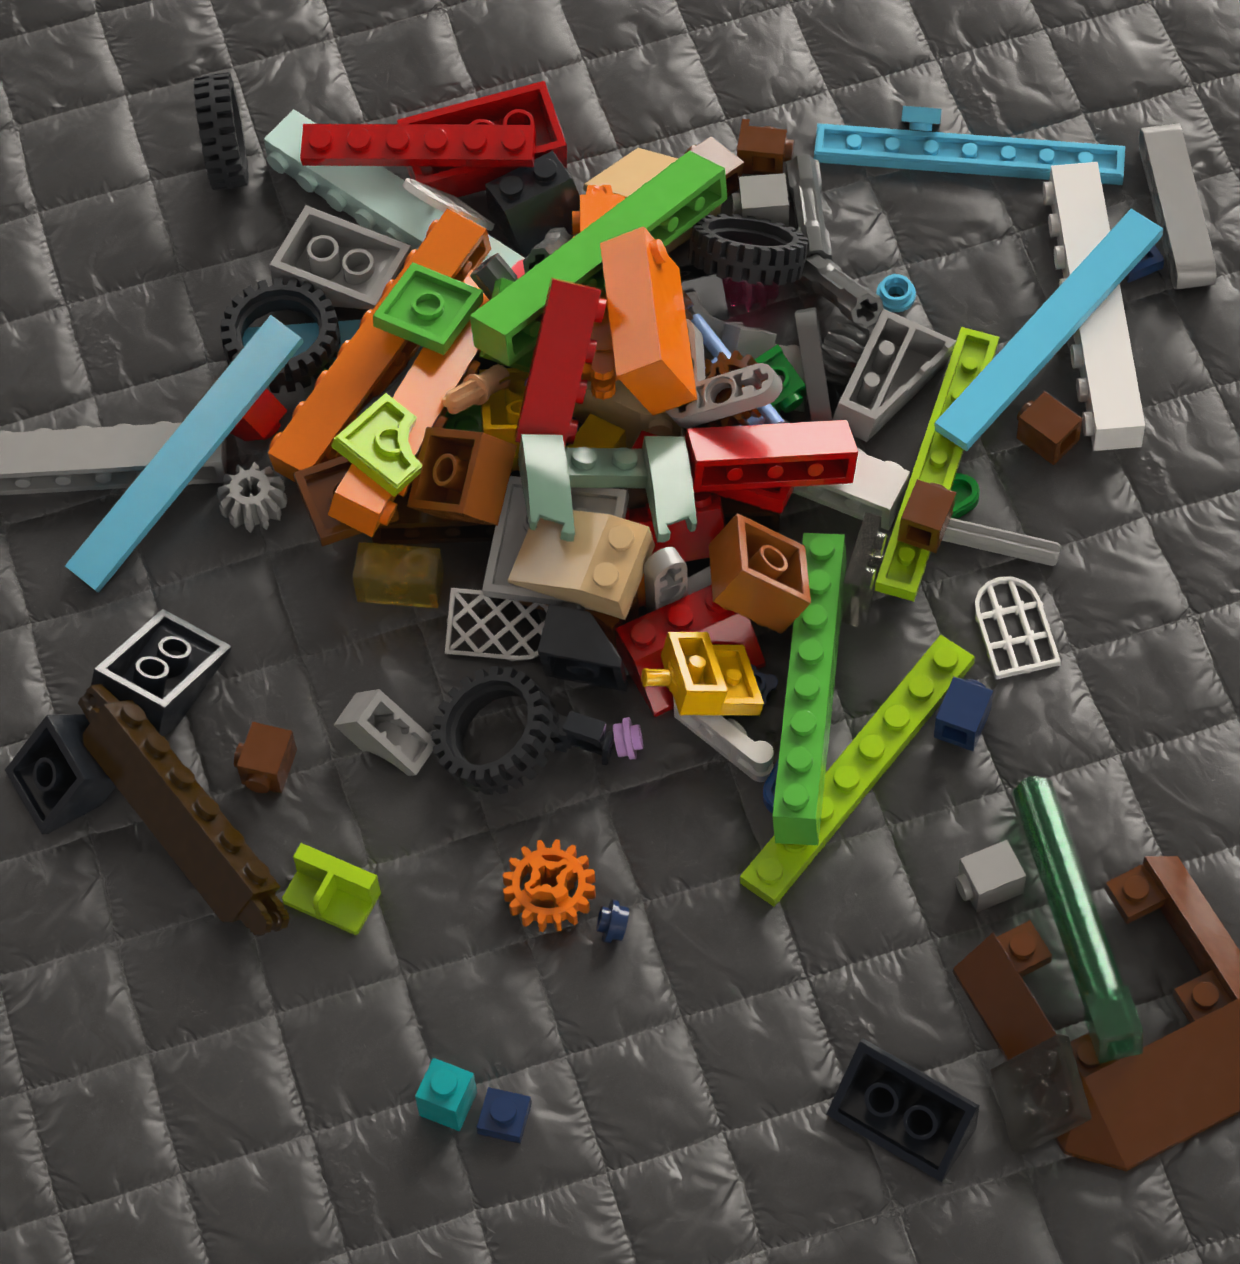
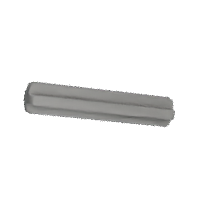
M954 518L950 519L942 541L1050 566L1056 565L1060 554V544L1058 542Z

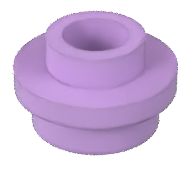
M630 717L623 718L622 723L613 724L618 757L628 756L630 760L636 759L637 750L643 749L641 728L639 724L632 725Z

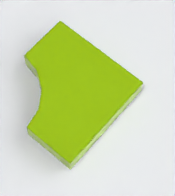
M387 393L383 394L333 439L331 445L333 449L394 497L421 473L423 467L421 462L413 455L408 442L409 433L414 427L417 417Z

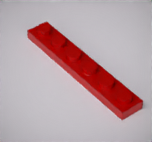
M303 124L300 159L303 166L534 167L536 130L535 125Z

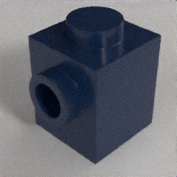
M953 676L935 719L934 738L974 751L991 711L993 690L986 688L984 684L977 680H963Z

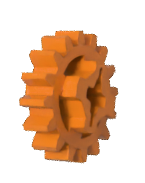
M557 839L553 842L552 848H545L543 841L537 840V850L533 852L526 846H523L521 848L523 859L519 860L511 857L509 866L512 872L503 873V882L507 886L503 889L505 902H511L509 904L511 915L516 916L522 913V925L525 927L530 925L533 920L537 921L539 932H544L547 923H553L557 932L562 931V921L566 919L574 926L578 924L576 912L580 911L588 914L590 904L587 899H595L596 889L592 885L596 882L595 871L588 869L589 858L587 855L576 859V846L572 844L566 851L561 850L560 840ZM528 873L530 880L524 883V889L521 891L522 881ZM578 880L577 890L571 898L568 891L575 887L574 882Z

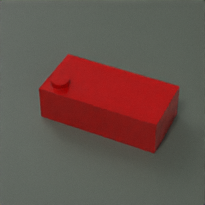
M545 81L397 120V124L535 125L534 160L553 151L563 166L567 168V144ZM407 166L410 179L457 198L486 190V183L519 168Z

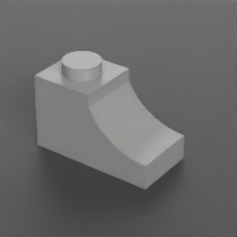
M380 689L356 693L334 723V726L360 750L382 757L403 771L407 776L417 775L436 745L432 741V736Z

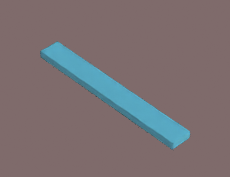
M817 123L814 159L819 160V163L1043 180L1050 179L1051 166L1098 162L1102 184L1123 185L1125 146Z
M1130 209L934 423L935 431L965 451H968L1163 236V228L1135 210Z
M270 315L71 557L65 567L99 593L304 343L303 339Z

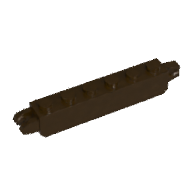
M102 684L90 686L78 702L90 723L83 732V745L222 922L241 920L247 928H250V932L257 936H262L272 930L277 932L287 928L289 919H291L289 917L290 913L287 912L284 904L276 896L281 886L270 874L269 868L258 859L247 845L243 835L231 825L220 811L216 801L210 798L200 786L193 772L177 757L170 748L169 742L150 723L143 709L136 705L133 700L119 701Z

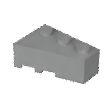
M883 309L843 392L832 420H847L852 435L868 442L947 365L957 341Z

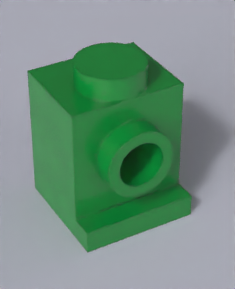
M778 344L754 359L757 363L768 364L778 376L782 375L785 378L779 397L770 403L778 413L781 411L789 413L801 405L804 401L803 397L807 395L806 384L783 354V350Z

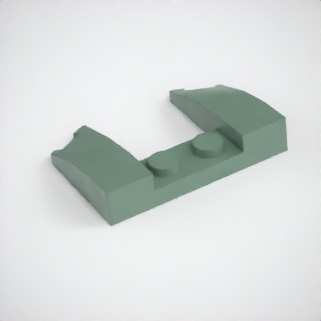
M521 434L518 465L529 528L535 531L539 519L542 518L562 524L563 529L560 539L574 542L575 527L571 488H645L657 542L668 541L671 534L668 526L682 520L686 521L690 532L696 530L697 519L694 489L685 437L644 436L642 449L624 447L565 448L563 435Z

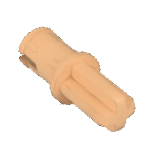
M495 364L478 375L470 374L464 378L462 384L446 392V396L442 398V405L447 407L448 412L451 414H457L474 404L477 406L483 405L491 395L509 387L510 379L500 383L499 381L509 377L510 374L500 364Z

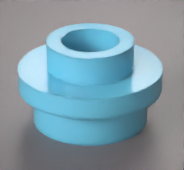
M892 274L880 282L876 294L881 297L884 309L890 312H903L914 304L916 290L907 277L900 274ZM892 294H899V295H901V296H900V297H893V296H890V295H892Z

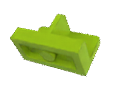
M300 843L293 856L297 872L282 896L283 903L351 934H359L381 894L377 875Z

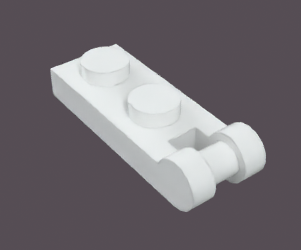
M673 697L674 717L751 779L757 782H765L774 767V751L768 742H754L747 736L745 729L731 718L726 720L721 715H679Z

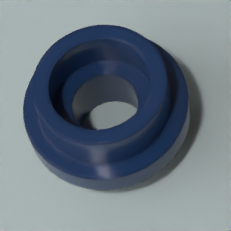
M612 899L608 907L601 906L598 914L596 931L603 933L602 940L606 943H611L612 939L622 941L626 931L629 908L620 906L618 900Z

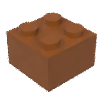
M426 427L418 459L423 467L421 473L413 480L407 507L441 519L498 526L517 445L483 432Z
M738 513L710 542L709 557L713 602L719 604L722 608L732 610L753 620L759 626H766L782 634L811 604L806 549L804 545Z

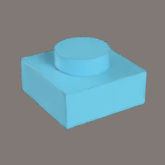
M903 106L902 121L910 122L909 130L932 131L933 124H941L942 109Z

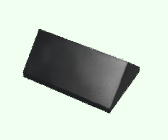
M862 1039L856 1048L826 1115L942 1182L976 1130L980 1105L867 1040Z

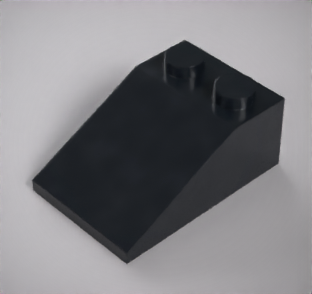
M162 609L94 668L91 686L102 684L119 701L133 700L136 705L143 709L147 719L158 733L165 737L184 718L229 655L231 645Z

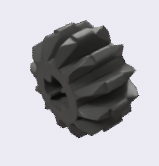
M840 316L833 320L821 346L827 383L840 387L848 384L870 337L868 328Z

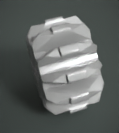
M253 462L250 470H244L241 466L237 465V475L224 474V486L218 487L217 492L220 502L219 507L222 516L229 518L230 524L235 529L245 524L246 530L251 533L254 526L258 524L267 530L269 526L268 519L280 521L281 509L285 508L287 504L286 493H284L285 485L280 476L275 477L274 470L270 466L260 471L259 465Z

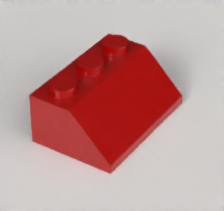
M712 584L615 628L617 653L654 717L674 709L673 694L666 686L644 687L641 682V674L644 668L665 669L661 653L668 632H708L712 645H744L750 664L755 665L757 670L766 666L750 619L732 610H726L713 602Z

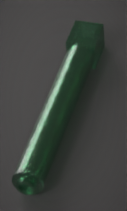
M1039 776L1027 777L1013 790L1012 797L1084 1006V1020L1099 1064L1142 1054L1143 1028L1128 985H1123L1054 784L1048 778Z

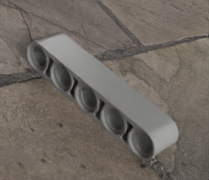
M1178 123L1140 128V155L1157 224L1163 228L1161 241L1173 288L1176 290L1215 285V258L1181 125Z

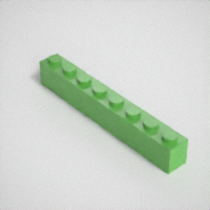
M689 150L470 315L474 347L511 366L536 345L551 277L599 288L601 290V297L606 293L600 243L644 226L654 239H660L666 247L727 200L725 168Z
M803 533L802 545L806 549L811 604L794 620L772 818L775 843L818 845L847 558L844 534Z

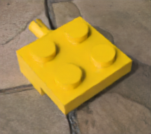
M668 632L661 653L665 669L644 668L642 670L641 682L644 687L666 686L673 694L679 715L760 716L764 705L744 645H712L708 632Z

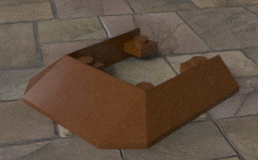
M1145 856L1143 864L1105 883V892L1126 924L1160 909L1202 973L1201 976L1175 988L1173 992L1174 999L1190 1023L1118 1060L1099 1028L1063 1045L1022 979L1023 976L1051 963L1053 956L1031 920L997 937L992 932L960 961L952 971L1063 1153L1122 1171H1128L1240 1113V950L1178 856Z

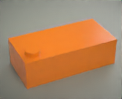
M644 226L600 243L617 378L652 416L697 400L679 267L667 254L663 242L660 239H654Z

